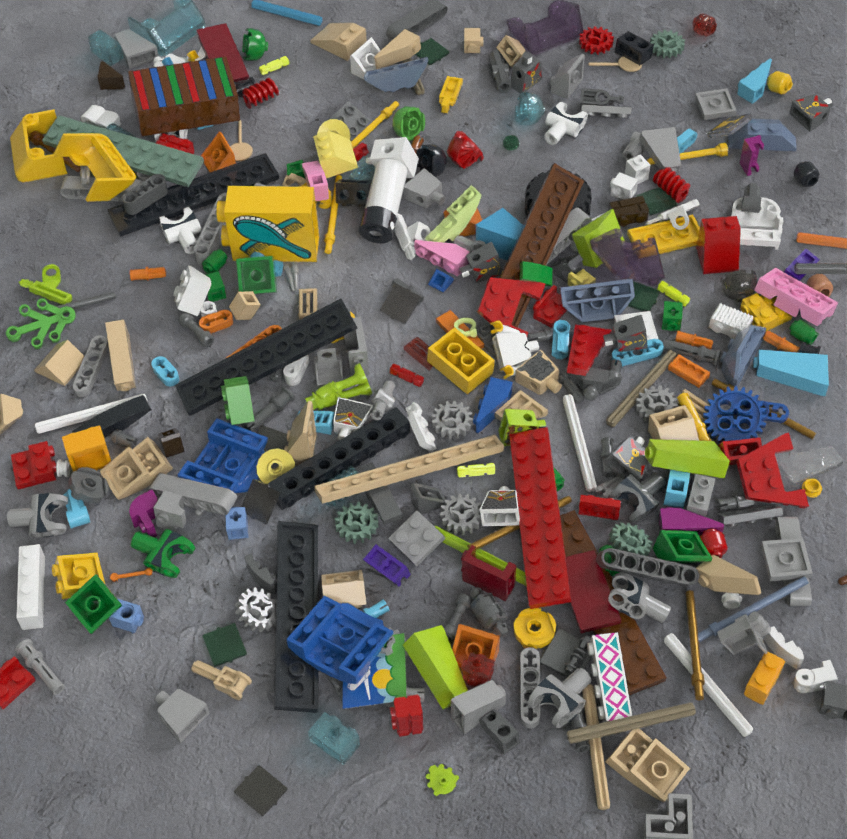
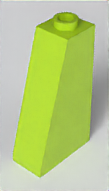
M650 439L648 447L645 449V457L653 467L725 478L730 462L714 441Z
M442 625L416 632L403 644V647L442 709L451 707L452 698L468 691Z

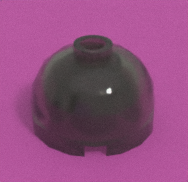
M746 270L734 271L725 274V279L720 278L723 293L728 298L737 300V302H742V299L756 292L754 290L757 285V274L753 270H751V273H746Z

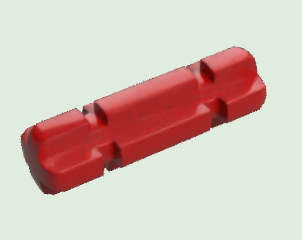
M392 364L389 369L390 374L398 375L399 378L409 383L414 382L413 384L421 387L424 383L423 376L415 375L416 373L403 367L400 368L397 364Z

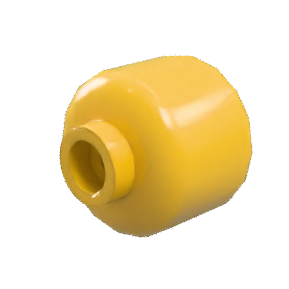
M780 71L770 74L767 79L769 90L781 95L787 93L793 85L791 76Z

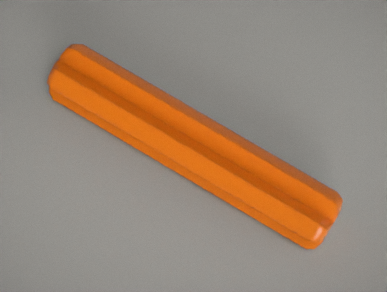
M802 232L797 234V243L847 249V238Z

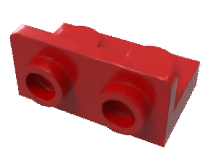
M553 285L550 289H547L540 301L535 302L533 306V319L552 328L554 323L567 311L562 306L561 295L557 293V286Z
M581 495L578 514L618 520L621 501L613 498Z
M15 656L6 661L0 668L1 709L6 708L36 681L35 677L20 664Z

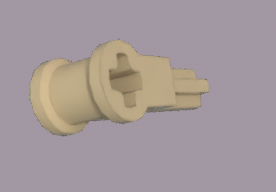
M197 660L191 668L194 673L214 681L215 689L236 700H241L243 691L247 685L252 683L251 678L246 674L226 666L221 671Z

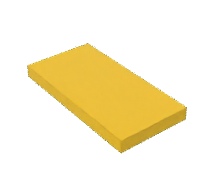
M694 215L688 216L689 224L682 230L674 228L670 220L628 229L627 235L639 259L696 246L700 227ZM684 217L676 218L677 225H684Z

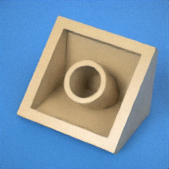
M69 340L63 341L50 351L35 368V372L65 386L79 370L84 355Z

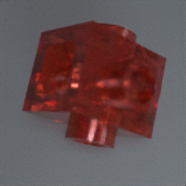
M470 653L468 660L464 659L460 671L463 672L464 681L471 686H480L491 681L495 660L489 659L483 654Z

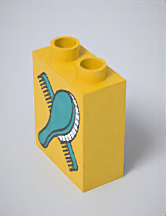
M228 186L226 201L217 202V221L226 222V225L222 226L221 242L222 246H229L231 248L233 261L239 258H250L253 252H259L264 256H274V260L317 262L319 228L314 187Z

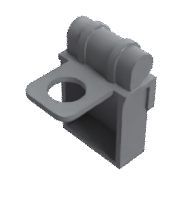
M335 348L319 349L317 351L318 357H314L318 389L328 382L343 380L340 354L336 355ZM326 352L332 353L329 356H322Z
M752 612L749 617L745 614L735 619V623L717 632L721 643L733 655L756 643L765 654L768 653L763 642V636L771 632V627L758 612Z

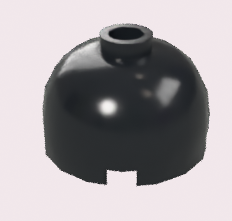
M432 144L421 145L422 148L418 149L416 153L419 158L417 167H420V170L426 169L434 177L441 175L447 164V157L443 149Z

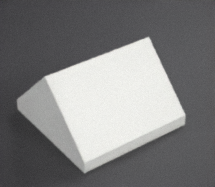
M372 37L350 55L351 73L364 79L366 71L376 70L374 56L381 51Z

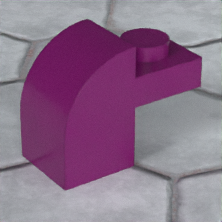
M150 490L134 499L129 513L134 528L139 526L141 532L156 537L157 533L151 520L155 519L154 506L158 499L153 490Z

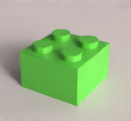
M247 377L225 379L221 390L223 401L228 403L224 404L226 419L231 420V425L253 422L254 414Z

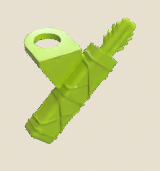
M49 264L42 269L43 282L35 281L33 283L29 279H21L19 281L20 286L29 288L30 292L47 298L50 301L61 305L72 301L71 294L56 289L61 282L60 269L57 265ZM48 269H55L56 273L53 276H48L46 271Z

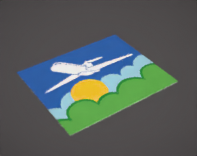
M404 633L392 635L396 641L392 646L393 653L389 656L379 653L369 665V670L358 684L343 682V709L394 702V699L405 696L407 698L405 648L403 647L405 643ZM388 642L383 646L384 649L387 648Z

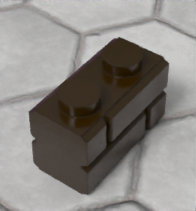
M643 196L609 203L608 211L614 210L618 224L621 227L633 223H643L648 220L649 208Z

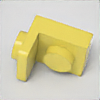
M584 269L577 274L573 272L568 274L569 286L593 284L596 282V278Z

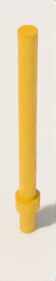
M394 101L389 107H385L381 114L351 141L352 148L354 149L383 120L388 119L399 106V103Z
M336 175L335 183L342 179L341 175ZM335 185L328 231L324 239L326 243L324 252L326 254L331 253L332 245L335 243L334 231L339 204L336 203Z

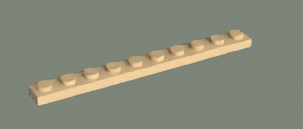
M492 435L316 485L315 493L322 504L494 455L503 452L504 445L496 435Z

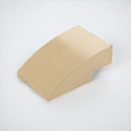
M147 437L134 449L130 447L125 449L99 472L107 480L116 498L120 500L150 486L158 474H167L173 468L157 444Z
M639 728L630 730L605 761L625 779L662 802L666 801L668 793L673 792L690 769L656 738L652 740Z

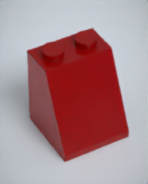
M737 216L701 219L696 249L703 274L739 271L741 228Z

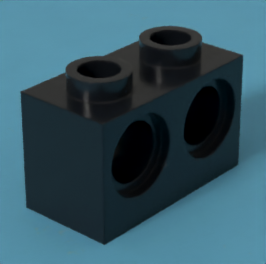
M627 31L617 38L615 53L640 66L652 57L654 44Z
M338 180L335 183L336 203H342V206L358 204L360 207H365L372 180ZM343 190H347L350 196H345ZM360 190L366 193V197L361 196Z

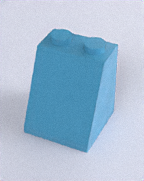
M501 208L476 224V241L480 240L485 242V244L492 242L499 258L507 261L524 225L504 208Z

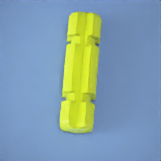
M283 56L280 60L276 59L267 63L266 66L265 64L260 66L259 71L262 75H266L269 71L273 72L282 68V66L289 65V60L286 56Z
M661 281L657 288L660 292H665V295L676 302H682L683 307L690 302V298L687 295H682V292L671 285L668 286L669 284L665 281Z
M486 463L485 466L484 464L468 465V467H465V465L457 467L458 477H466V475H469V477L481 476L484 473H487V475L495 474L494 463Z

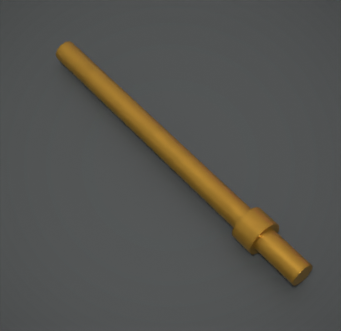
M714 378L711 384L723 390L724 393L728 386L731 391H734L735 387L731 384L727 385ZM769 408V410H770L769 416H770V417H771V413H776V414H777V417H779V418L781 417V415H782L781 413H779V412H774V411H772L771 408ZM790 418L782 422L812 440L816 435V432Z
M569 495L558 500L559 510L561 507L572 502ZM520 525L505 526L467 545L468 550L471 545L476 546L477 550L519 529Z
M689 590L686 591V604L693 669L691 682L694 686L695 699L700 701L704 699L703 685L705 680L704 674L701 672L694 592Z

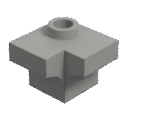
M163 491L154 506L157 527L174 532L178 527L184 528L187 522L185 510H183L182 495Z

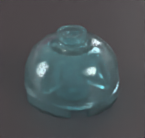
M524 91L520 93L517 99L520 101L519 106H515L516 122H520L519 125H533L544 115L545 107L543 102L536 94Z

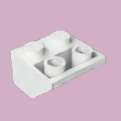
M188 265L187 269L182 271L180 277L182 281L180 286H176L173 296H175L177 309L198 316L211 287V280Z

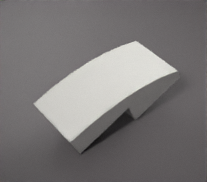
M774 626L771 627V632L764 636V641L778 657L784 659L785 663L795 669H799L804 659L801 648L797 647L793 640L785 643L783 635Z

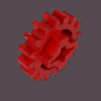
M596 26L592 29L588 27V31L583 30V33H580L579 45H581V49L585 48V52L590 51V54L594 52L599 55V52L605 54V50L610 51V48L613 47L614 36H612V32H608V29L602 30V27L597 29Z

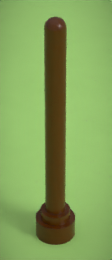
M33 131L30 134L29 140L36 146L41 145L54 154L56 148L43 143V134L39 131ZM63 157L65 164L76 172H80V166L75 165L70 158Z

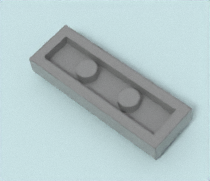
M582 105L581 112H587L588 116H594V113H601V116L611 117V114H618L617 117L627 118V115H631L632 110L631 107Z

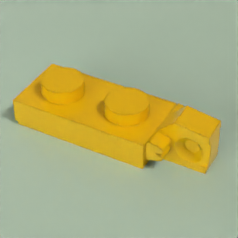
M446 77L439 96V104L442 107L441 113H448L450 106H454L463 84V78Z

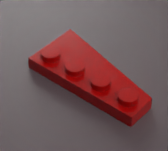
M575 324L567 373L586 376L594 363V359L598 357L601 348L605 346L603 335L611 334L612 330Z

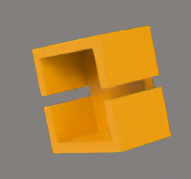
M100 425L62 437L73 472L81 467L99 470L111 462Z

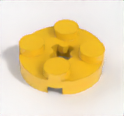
M541 608L524 609L519 613L514 622V635L524 648L538 649L545 647L551 643L556 632V623L553 616L549 612L541 611ZM535 624L536 627H540L538 631L530 630L531 625Z

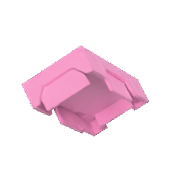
M777 268L759 278L754 290L768 299L777 296L774 306L795 318L800 310L801 317L816 326L820 325L826 317L832 316L838 305V302Z

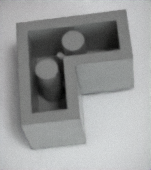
M668 793L666 815H645L643 838L693 839L692 795Z

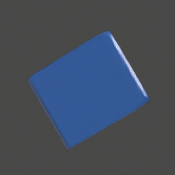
M436 269L428 285L444 293L453 283L454 278Z

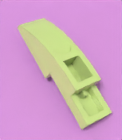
M471 185L446 209L450 214L425 239L442 243L450 239L453 242L471 220L482 195Z

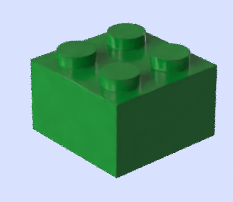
M274 256L236 259L239 292L253 291L254 294L277 293Z

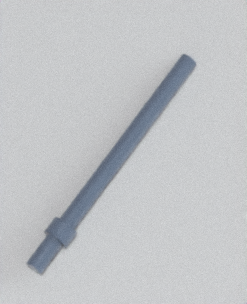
M804 576L718 623L715 621L708 625L707 629L698 633V641L701 642L712 635L714 637L717 636L719 630L735 623V619L745 614L749 616L752 612H757L809 584L807 578Z

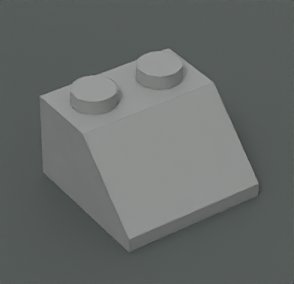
M584 54L567 60L563 66L559 67L557 74L552 76L550 80L551 93L566 99L571 96L583 80Z

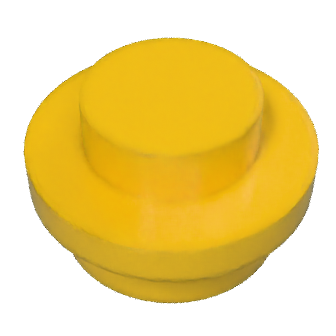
M813 478L804 481L801 489H805L806 496L811 498L818 497L822 492L820 482Z

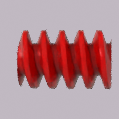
M266 78L265 81L262 80L259 83H255L254 86L251 85L242 91L244 102L249 109L252 108L251 103L254 106H257V101L262 104V98L268 101V95L271 99L274 98L273 93L279 96V90L271 78Z
M670 167L659 170L653 177V182L677 203L682 202L687 197L691 185L686 183L684 179H681L680 175H676V172L672 171Z

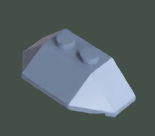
M428 57L366 71L364 80L384 92H395L404 87L406 89L412 88L416 85L427 66Z
M745 118L728 134V148L742 149L744 139L758 135L762 137L761 140L764 143L763 150L796 151L797 149L796 137L780 120Z
M633 279L560 287L562 306L581 323L614 319V315H621L635 297Z
M751 325L740 331L735 339L730 340L728 352L724 351L720 362H723L721 371L728 384L738 387L763 341L766 331L765 327Z

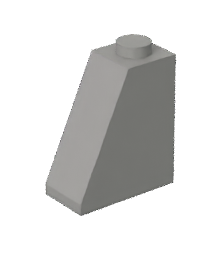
M130 29L115 34L117 47L129 69L153 62L154 58L159 56L155 44Z
M675 127L641 131L639 140L658 169L670 167L672 171L677 173L681 167Z
M491 680L452 698L451 719L466 734L480 724V718L493 709L498 711L505 706V690L501 685H496Z

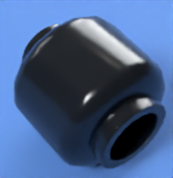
M805 161L796 166L793 175L801 186L811 187L818 182L820 173L813 163Z

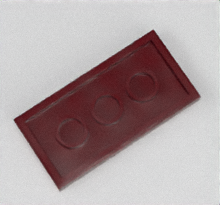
M226 23L196 30L197 37L207 59L226 56L234 82L249 79L247 69Z
M595 550L566 557L572 601L569 603L581 634L621 624L618 610L609 603L610 589L602 568L597 564Z

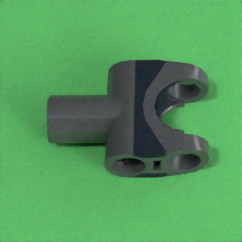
M656 472L641 483L631 474L618 484L608 498L629 502L633 507V513L628 520L631 524H634L644 519L658 507L660 503L653 495L665 487L666 482L664 477Z

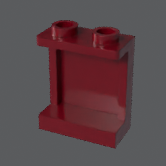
M471 545L470 549L465 550L461 557L462 581L474 587H479L487 593H492L493 596L506 602L516 584V565L508 562L502 571L477 559L476 546Z

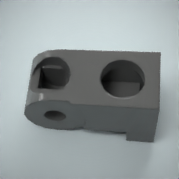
M493 709L479 719L482 728L497 743L504 755L520 744L519 732L497 710Z

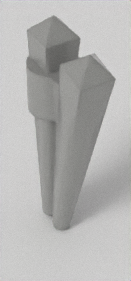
M294 262L292 267H289V265L284 266L292 292L298 291V265Z
M618 475L600 484L595 491L598 494L603 492L601 497L608 498L611 492L624 479Z

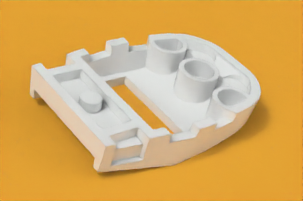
M743 197L737 199L733 203L731 216H737L741 228L740 245L771 246L778 250L781 242L783 217L780 216L781 210L777 203L771 199L761 197L760 212L753 213L741 211Z

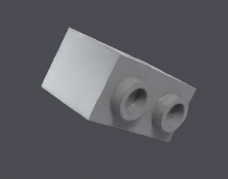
M699 474L695 475L687 506L688 511L706 517L715 478Z

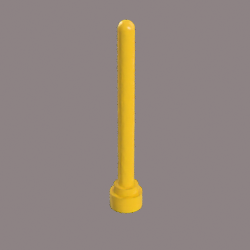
M725 142L719 143L715 148L679 153L680 160L715 154L720 157L728 156V146ZM652 158L647 160L650 165L655 164Z

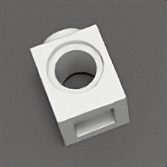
M641 154L626 161L625 175L638 179V184L649 179L650 164Z
M619 172L616 178H612L610 182L611 196L622 200L632 198L637 192L638 179Z

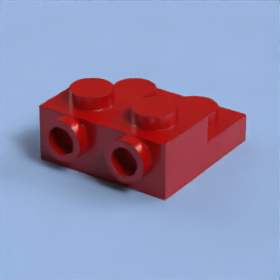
M48 441L28 445L29 450L11 454L15 484L18 490L56 480L57 463L52 459V457H55L53 445L49 446Z

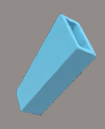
M759 350L757 357H754L753 368H756V376L813 394L826 396L829 386L828 355Z

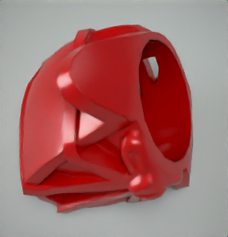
M456 131L447 148V155L463 169L471 166L478 158L482 161L484 156L480 148L463 131Z

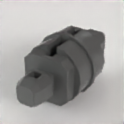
M473 587L470 590V596L473 600L470 608L476 620L486 632L493 631L500 638L505 637L508 634V629L505 625L508 617L502 605L492 593H484L481 588Z

